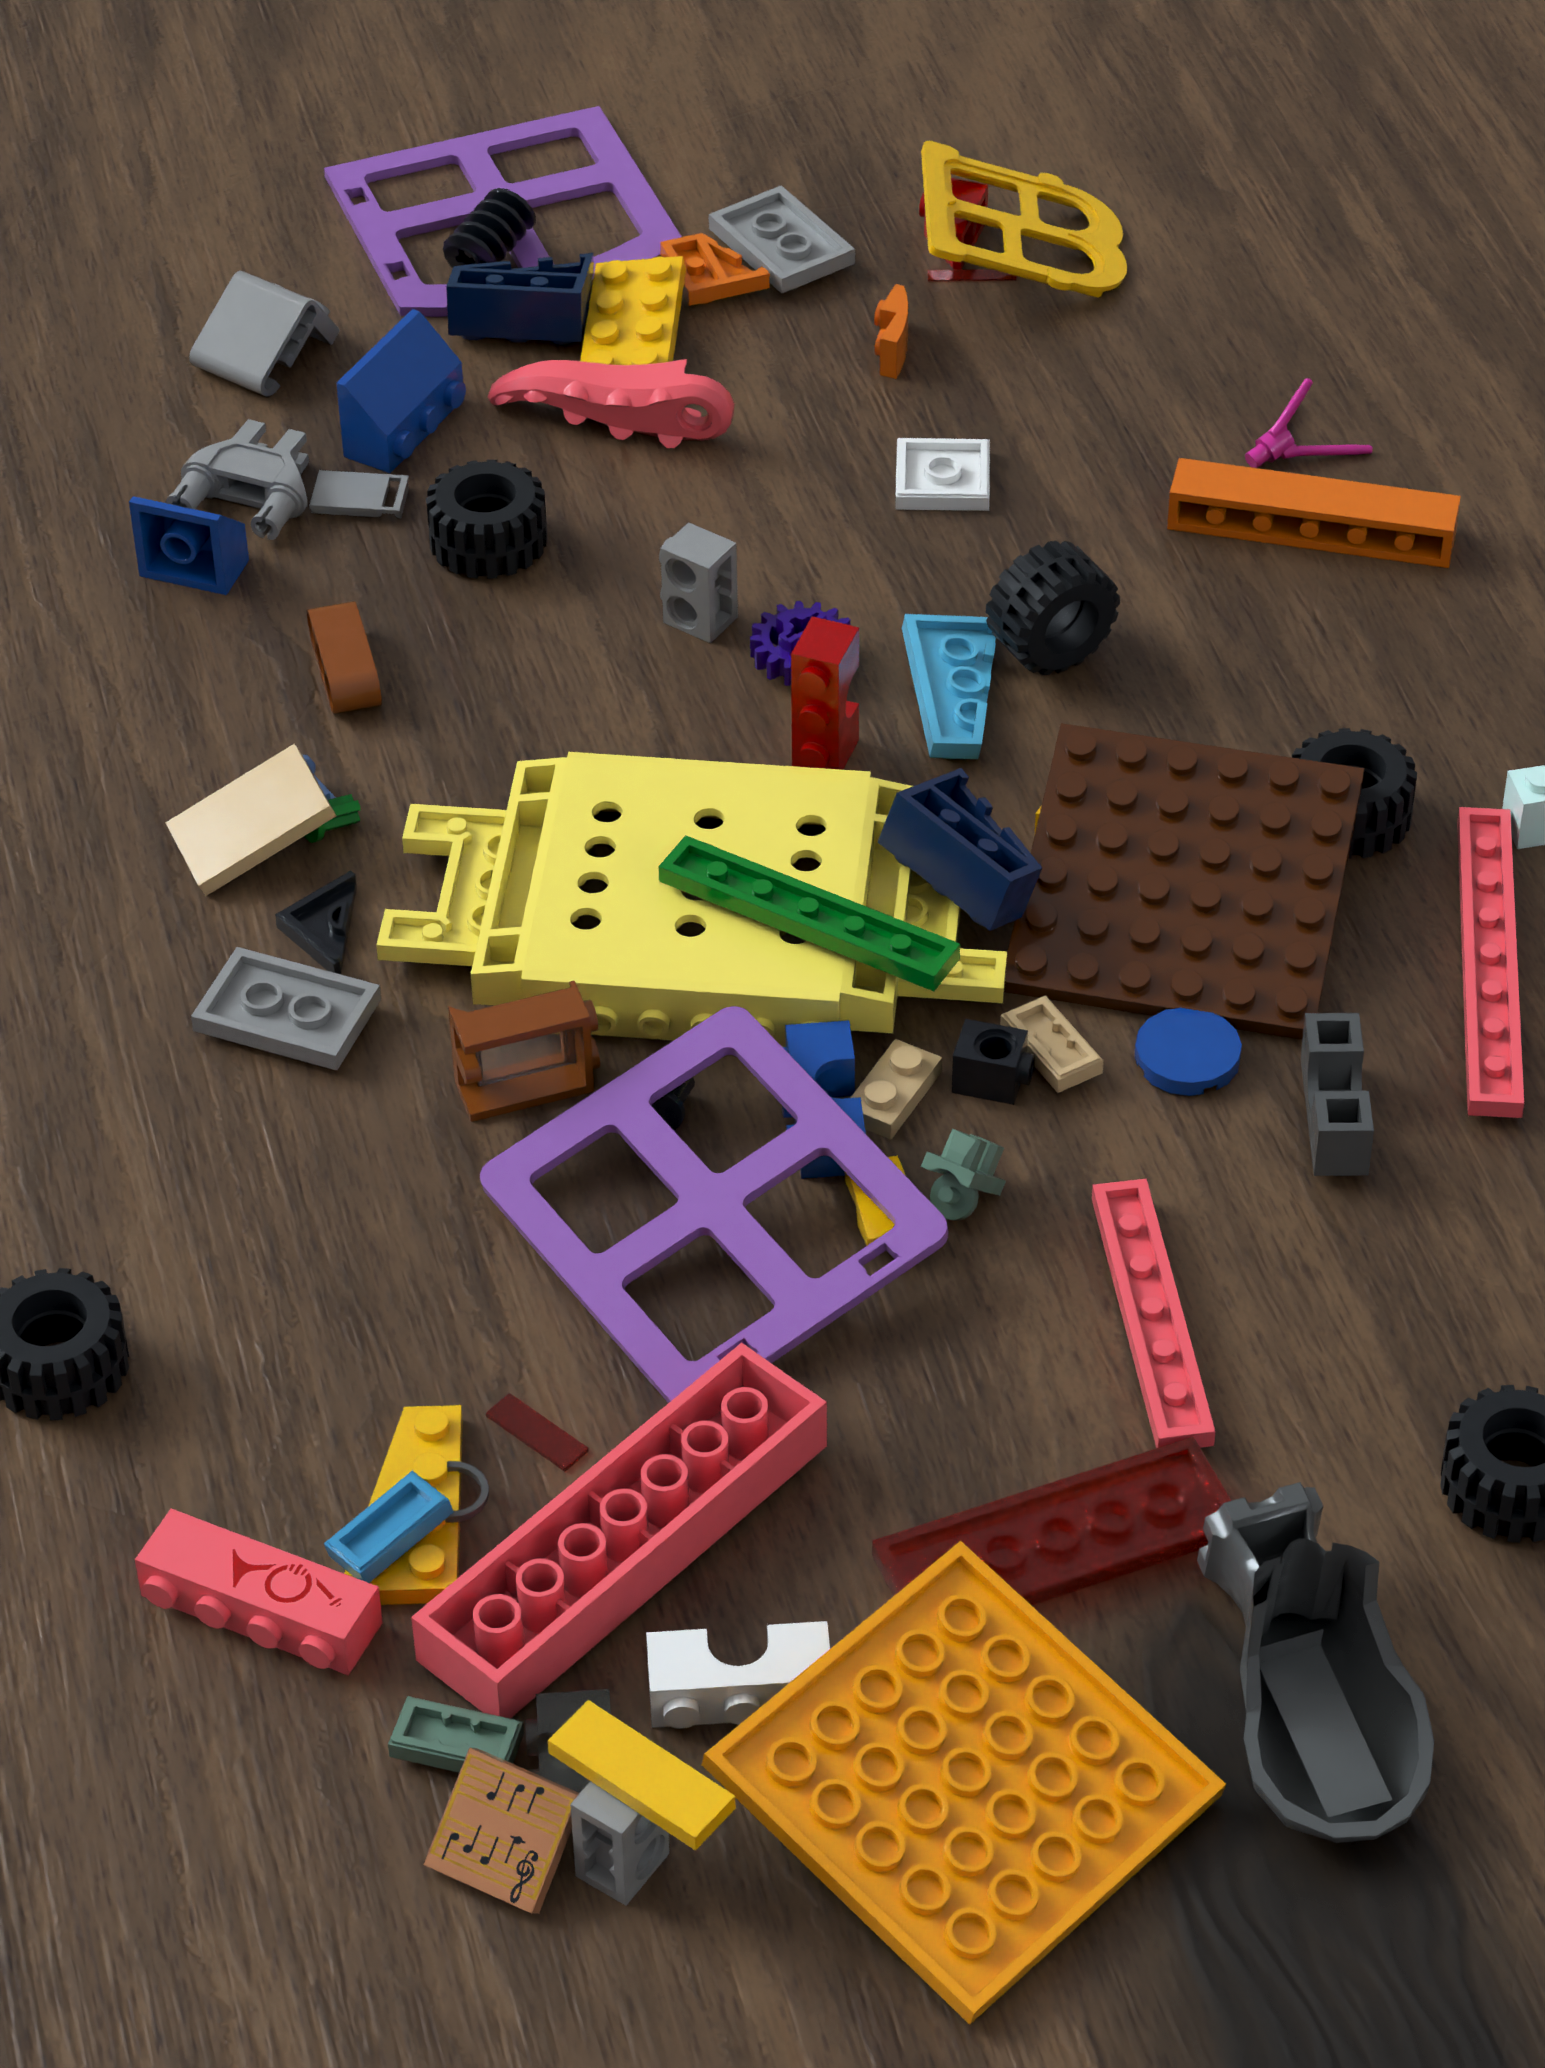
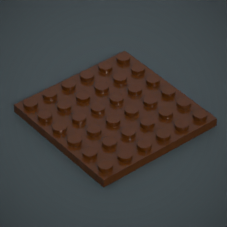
M1061 723L1031 849V854L1042 866V871L1023 916L1014 922L1007 952L1004 992L1038 998L1046 995L1050 1000L1150 1016L1174 1008L1215 1013L1225 1018L1238 1030L1302 1040L1305 1013L1319 1012L1361 795L1364 768Z

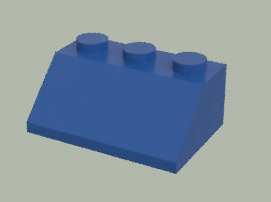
M412 309L336 383L343 456L391 473L404 459L411 456L414 449L429 434L433 433L454 409L462 404L466 394V386L463 383L462 362L420 311Z

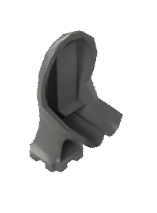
M1301 1482L1278 1488L1273 1496L1261 1502H1248L1245 1497L1225 1502L1218 1511L1205 1517L1203 1531L1209 1543L1199 1549L1197 1562L1203 1576L1218 1584L1231 1596L1241 1610L1246 1625L1240 1676L1246 1708L1244 1744L1253 1788L1287 1828L1335 1843L1377 1839L1405 1824L1426 1798L1431 1780L1434 1737L1425 1696L1398 1657L1377 1602L1379 1561L1369 1553L1350 1545L1333 1543L1331 1551H1325L1317 1543L1316 1537L1322 1516L1323 1504L1315 1487H1303Z

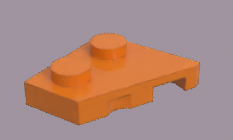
M703 233L660 242L661 257L683 256L686 267L683 296L689 306L708 304L714 300L770 288V273L767 269L760 267L753 271L742 265V255L730 248L721 247L716 240Z

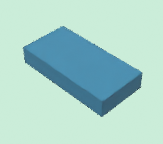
M411 1471L327 1540L324 1546L329 1557L353 1577L370 1583L454 1513L448 1498L414 1471Z

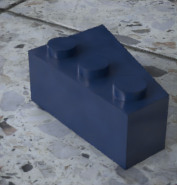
M593 253L580 254V262L553 265L552 257L538 258V266L511 269L510 261L453 266L446 286L448 335L462 336L467 340H481L485 337L506 338L508 341L515 343L529 340H547L557 345H569L574 342H582L594 278Z

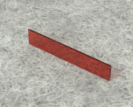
M993 269L928 270V281L1016 280L1015 275Z

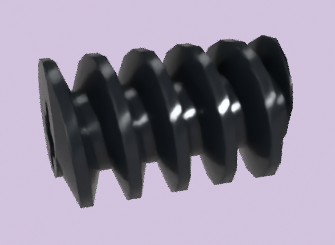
M492 189L484 197V200L474 208V211L464 219V222L454 230V233L444 241L443 252L445 259L452 268L459 265L501 262L506 257V252H510L516 246V241L521 240L526 235V230L531 229L536 224L534 210L520 195L508 189Z

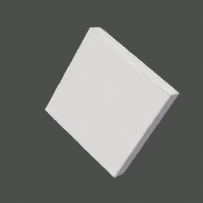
M897 438L895 510L989 511L990 440Z

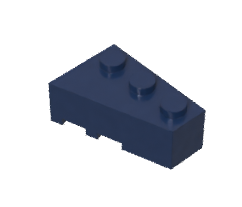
M959 768L897 792L878 843L892 853L899 863L915 871L930 883L937 893L948 897L967 912L974 922L986 927L989 931L1021 918L1042 871V866L1010 827L1001 830L990 816L993 806L986 797L978 798L977 800L967 788L966 784L969 777L964 770Z

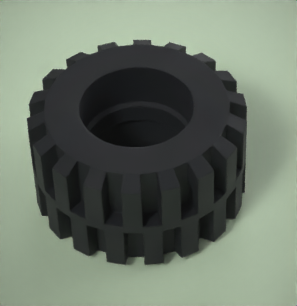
M487 459L486 462H477L475 460L467 462V465L464 466L456 465L449 468L448 474H440L435 478V484L429 486L426 505L430 550L432 555L436 556V560L441 566H449V571L455 574L466 573L467 577L476 579L479 576H487V579L497 578L498 575L503 574L510 576L516 574L517 569H527L533 565V559H539L544 553L543 547L547 546L545 492L539 478L532 477V472L525 467L516 468L515 463L508 461L499 463L497 460Z
M1057 540L1049 541L1044 547L1040 545L1030 548L1026 555H1020L1013 560L1014 564L1008 570L1004 569L999 576V583L992 587L989 594L992 599L986 604V613L989 615L986 622L992 634L1027 670L1033 673L1038 671L1041 675H1050L1054 670L1057 673L1067 671L1069 666L1073 664L1077 666L1084 661L1087 655L1093 654L1100 647V642L1103 639H1107L1112 631L1110 626L1117 620L1119 612L1116 608L1120 604V596L1116 593L1118 590L1116 584L1078 546L1075 547L1068 541H1063L1061 544Z
M1339 728V732L1332 733L1327 730L1319 733L1318 739L1309 737L1302 742V748H1296L1292 758L1364 768L1363 784L1348 858L1351 859L1352 855H1360L1362 858L1373 857V852L1375 851L1385 853L1392 849V843L1400 844L1405 838V832L1410 829L1417 780L1415 763L1412 757L1406 756V749L1400 744H1391V738L1385 735L1375 736L1371 734L1372 731L1364 729L1357 732L1351 731L1350 728Z
M58 1268L57 1273H47L46 1269L34 1271L35 1276L26 1279L22 1275L11 1280L12 1287L9 1289L0 1288V1401L5 1400L6 1408L15 1413L24 1409L27 1418L38 1420L41 1415H49L50 1421L63 1420V1415L73 1413L77 1417L86 1414L87 1407L91 1405L100 1407L107 1402L106 1393H116L122 1386L121 1376H126L129 1368V1351L120 1302L116 1295H111L110 1287L103 1281L94 1283L93 1275L82 1271L78 1275H72L71 1269ZM55 1342H64L58 1345L45 1346Z
M1501 1385L1500 1392H1493L1490 1388L1479 1391L1477 1400L1467 1398L1460 1404L1459 1413L1454 1412L1449 1421L1440 1474L1442 1476L1440 1483L1442 1495L1448 1496L1447 1505L1453 1514L1463 1513L1462 1523L1471 1529L1476 1526L1483 1528V1535L1495 1539L1498 1534L1508 1536L1507 1542L1520 1543L1521 1537H1530L1532 1542L1545 1540V1396L1539 1394V1388L1526 1386L1524 1391L1515 1390L1514 1385ZM1500 1460L1522 1461L1533 1467L1513 1466Z

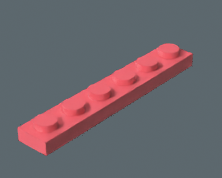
M1147 1178L1093 1184L1092 1203L1157 1453L1214 1446L1216 1431Z

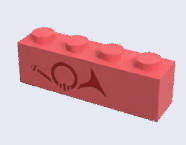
M174 1509L169 1510L135 1558L141 1596L147 1598L154 1605L164 1609L174 1608L197 1617L204 1624L212 1628H226L247 1636L264 1648H278L299 1656L316 1668H330L349 1676L383 1624L378 1586Z

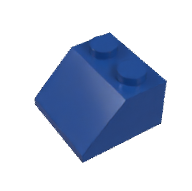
M133 496L129 501L139 576L227 595L249 561L245 523L219 514Z

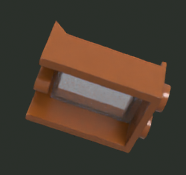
M575 981L569 982L570 988L470 1012L448 1006L454 1079L471 1122L594 1092L593 1069L600 1068V1057L596 1042L591 1037V1032L598 1031V1019L593 1002L590 999L583 1001Z

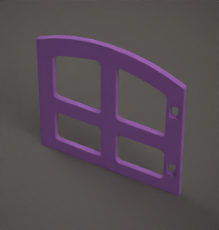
M600 106L324 168L325 179L400 316H406L412 309L420 311L424 317H446L448 315L447 284L427 285L422 283L402 248L399 239L460 225L492 189H508L520 195L532 208L604 191L613 192L640 236L593 257L594 272L596 263L661 257L660 242L682 237ZM567 137H578L582 140L596 164L517 183H508L503 179L490 155ZM448 164H456L461 168L474 192L387 212L380 208L368 183ZM360 196L364 197L366 202L354 205L350 199ZM533 228L526 230V235L521 240L516 241V246L509 252L518 268L538 266V258L550 257ZM404 270L407 276L397 280L391 274V272Z

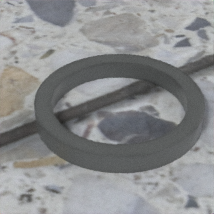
M448 1461V1472L459 1471L462 1474L468 1475L481 1488V1494L474 1504L468 1508L454 1511L445 1519L446 1522H461L476 1516L484 1509L489 1498V1485L485 1475L473 1465L458 1461Z

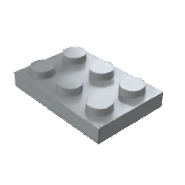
M782 185L709 214V229L733 251L742 255V259L755 270L760 267L767 269L770 273V284L781 293L794 290L799 286L855 264V249Z
M236 947L191 1015L193 1031L338 1070L381 1001L380 985Z

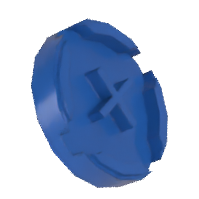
M1174 1008L1164 1010L1150 1017L1142 1025L1137 1034L1134 1058L1137 1067L1139 1064L1144 1070V1077L1153 1086L1172 1094L1194 1096L1204 1094L1205 1088L1217 1085L1218 1090L1228 1085L1238 1073L1242 1043L1237 1030L1225 1018L1212 1012Z

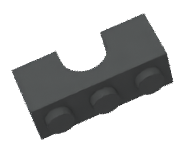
M1305 1013L1301 1067L1314 1176L1369 1175L1374 1126L1369 1091H1362L1364 1048L1359 1013Z

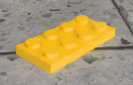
M683 256L654 257L651 259L627 261L613 260L596 263L580 361L611 365H642L673 361L686 274Z

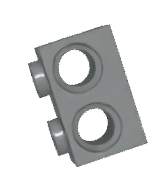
M688 522L673 537H669L663 543L659 553L662 576L660 598L663 604V623L711 644L738 618L736 542Z
M590 1781L570 1804L575 1876L626 1906L669 1855V1833Z

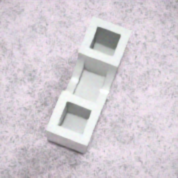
M827 1621L767 1625L766 1652L757 1661L743 1666L724 1664L712 1655L708 1647L707 1629L646 1632L652 1728L673 1727L683 1729L694 1725L717 1723L739 1725L830 1649Z

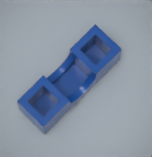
M849 1020L785 1025L786 1047L783 1048L866 1134L861 1097L834 1098L852 1096L855 1092V1056ZM782 1106L783 1118H792L793 1116ZM793 1117L794 1124H793V1125H786V1130H788L789 1128H791L792 1126H794V1125L796 1124L797 1121H796V1119H795L794 1117ZM820 1156L801 1168L800 1174L801 1179L845 1176V1171L831 1157Z

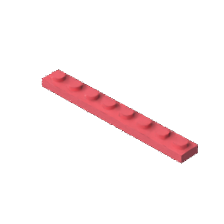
M1459 807L1457 831L1468 1115L1522 1118L1524 1085L1510 809Z

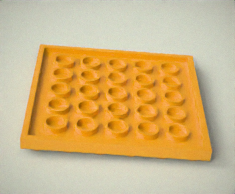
M959 1541L704 1753L702 1766L723 1787L735 1795V1798L969 2025L1220 1798L1226 1787V1783L962 1541Z

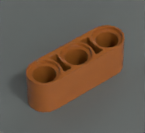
M351 601L307 609L310 638L332 713L337 714L382 706L378 674L356 602Z

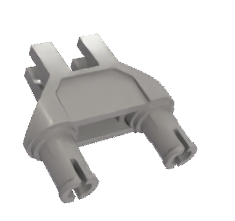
M248 419L232 439L204 447L186 461L181 469V483L169 495L166 503L196 509L205 498L212 499L215 497L260 508L258 514L251 520L250 525L253 532L261 538H264L267 534L268 540L276 539L285 523L290 518L300 516L307 508V496L301 474L309 463L308 454L299 452L307 441L306 433L289 429L272 449L268 448L267 444L258 442L266 432L265 423Z

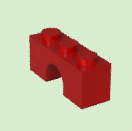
M812 616L791 653L792 766L843 770L859 741V703L847 701L852 678L859 667V627Z

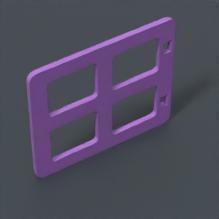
M737 1006L719 1010L491 1159L483 1166L480 1172V1181L486 1195L668 1403L741 1342L770 1363H773L939 1250L946 1243L949 1234L947 1221L943 1214L746 1009ZM733 1055L744 1064L797 1122L794 1126L725 1172L714 1173L710 1171L653 1109L652 1104L722 1057ZM613 1132L622 1137L678 1201L674 1206L606 1251L593 1253L533 1187V1183L597 1139ZM829 1156L895 1225L887 1233L822 1277L810 1278L745 1208L750 1202L816 1158ZM708 1235L721 1246L770 1300L774 1308L701 1359L689 1361L683 1357L624 1289L629 1283L696 1238ZM884 1251H887L894 1260L869 1276L863 1266Z

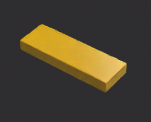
M587 1700L548 1739V1752L550 1755L695 1851L736 1809L735 1795L590 1700Z

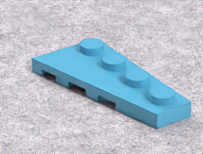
M905 614L902 633L930 758H979L996 645V637L992 634L986 622L988 617Z

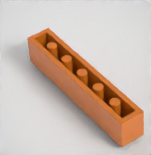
M1179 458L1169 493L1167 529L1449 568L1456 536L1461 496Z

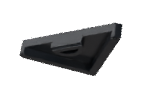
M349 871L275 914L276 925L280 931L327 971L341 974L357 889L356 874Z

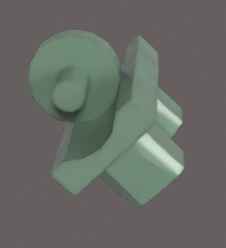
M952 1129L942 1155L926 1152L921 1167L943 1174L935 1181L931 1188L930 1201L943 1214L945 1219L958 1221L970 1216L977 1207L979 1199L978 1190L1001 1195L1006 1180L993 1174L1004 1147L979 1136L969 1135Z

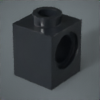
M965 1019L953 1053L952 1093L1014 1105L1021 1084L1030 1085L1035 1066V1054L1027 1052L1028 1030Z

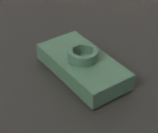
M407 1696L388 1743L389 1757L460 1773L469 1748H478L513 1764L524 1736L523 1721Z

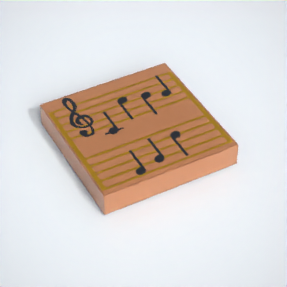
M469 1748L424 1865L531 1914L540 1913L572 1831L570 1804L580 1793L478 1748Z

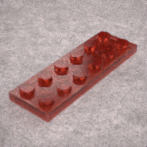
M1194 1437L872 1540V1556L894 1596L959 1541H962L1029 1604L1035 1605L1199 1551L1200 1548L1209 1543L1203 1531L1205 1517L1218 1511L1223 1503L1232 1500Z

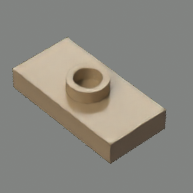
M1046 995L1001 1014L1000 1025L1028 1030L1027 1052L1035 1054L1034 1067L1057 1093L1103 1073L1104 1060Z

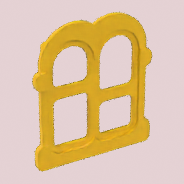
M929 140L924 142L921 149L927 240L928 250L933 256L954 262H967L1045 283L1058 290H1071L1097 298L1101 297L1103 292L1113 290L1122 283L1127 273L1126 259L1118 248L1123 238L1122 226L1111 209L1099 199L1083 190L1063 184L1062 179L1050 173H1040L1036 177L960 156L955 148ZM951 174L1018 192L1021 215L1005 213L955 198L952 193ZM1037 198L1080 209L1087 217L1089 227L1085 230L1075 231L1044 223L1039 218ZM954 217L1002 229L1004 253H997L960 242L956 238ZM1021 235L1083 251L1091 258L1094 270L1090 273L1078 274L1028 261L1023 256Z

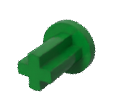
M352 794L329 799L328 801L336 817L304 837L311 843L318 842L324 838L325 831L359 823L358 811L361 810L358 800H353Z

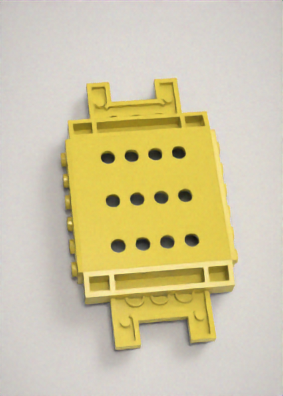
M568 752L567 757L517 761L507 810L410 804L402 837L403 852L449 856L437 912L385 909L376 944L378 960L472 966L471 986L473 1004L495 1006L570 988L569 982L575 981L583 1001L590 999L597 1014L598 1031L591 1032V1035L675 1040L719 1010L737 1006L746 1009L782 1047H786L785 1025L849 1020L851 1031L893 1033L898 996L1003 1003L1007 966V951L960 948V960L933 992L809 941L800 944L787 943L781 938L786 934L784 931L704 899H688L683 895L684 891L659 882L658 866L683 837L687 835L957 942L961 908L948 897L937 893L930 883L911 868L899 863L892 853L878 843L896 793L913 786L871 777V771ZM600 811L621 813V817L612 822H601L594 818ZM701 818L721 819L723 821L722 825L714 829H704L695 823L700 821ZM803 825L824 826L826 829L823 833L816 836H807L798 831ZM595 844H607L615 849L611 855L606 857H593L587 853ZM800 858H813L821 864L812 871H800L792 866ZM590 879L602 880L608 885L605 890L598 893H587L579 888ZM583 915L595 916L601 921L597 927L587 930L579 929L572 925L573 922ZM688 922L701 924L705 928L703 933L693 937L683 936L676 930Z

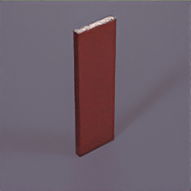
M510 1393L486 1412V1417L564 1472L589 1452L588 1447Z

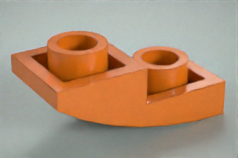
M895 284L886 300L881 299L879 301L874 316V324L879 326V333L875 342V355L880 356V375L897 379L902 370L908 347V298L905 287L899 284Z

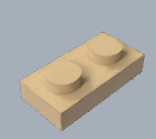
M895 1039L850 1097H861L865 1130L891 1140L942 1073V1057Z

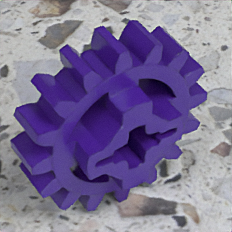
M796 601L794 609L789 610L782 604L777 605L776 615L763 612L761 614V623H753L752 636H750V657L755 658V668L757 670L767 669V679L772 680L778 676H783L784 685L790 686L791 653L811 617L851 625V620L849 618L838 619V609L836 608L823 612L820 602L814 603L811 608H804L801 601Z

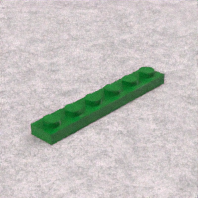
M687 835L683 837L658 866L659 882L933 992L960 960V943Z

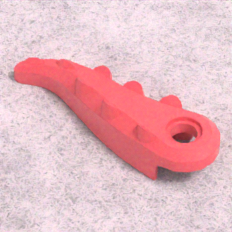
M687 359L642 365H611L572 360L540 361L522 366L500 377L492 384L487 397L491 404L496 406L516 401L542 402L563 409L565 419L572 425H579L586 418L607 424L610 433L616 439L625 440L633 432L658 437L660 443L666 448H675L682 440L703 441L715 439L727 431L734 416V401L730 392L721 383L709 377L685 374ZM690 404L700 405L708 412V415L702 417L700 411L686 408L685 406Z

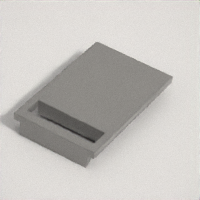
M319 470L309 508L311 513L380 517L382 513L394 514L397 518L401 519L409 491V475ZM390 481H399L400 484L394 507H384Z

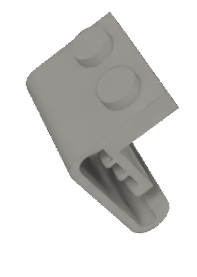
M238 271L231 278L190 351L189 360L197 368L268 397L273 395L280 387L276 380L268 377L276 362L291 368L308 336L332 345L340 329L329 318L330 310L320 302L244 271Z

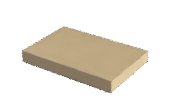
M294 743L165 823L199 888L207 896L335 818L336 814L302 753Z

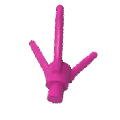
M1306 378L1277 422L1269 431L1255 441L1256 446L1245 454V459L1249 466L1258 468L1266 461L1272 463L1279 457L1287 459L1297 456L1371 454L1373 447L1371 445L1356 444L1297 446L1295 444L1292 434L1287 429V424L1313 384L1311 379Z

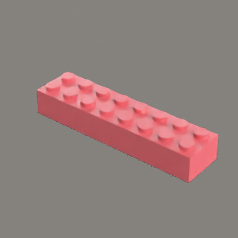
M741 1342L415 1613L411 1619L416 1661L481 1712L511 1719L827 1447V1402Z

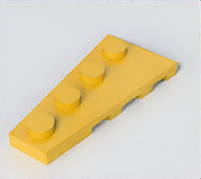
M461 1405L403 1408L369 1506L407 1474L414 1471L449 1499L453 1511L460 1510L461 1473L459 1471L448 1472L447 1462H462L463 1418ZM444 1520L370 1582V1584L379 1587L381 1605L427 1604L459 1578L460 1522H446ZM345 1570L344 1574L352 1576L349 1572Z

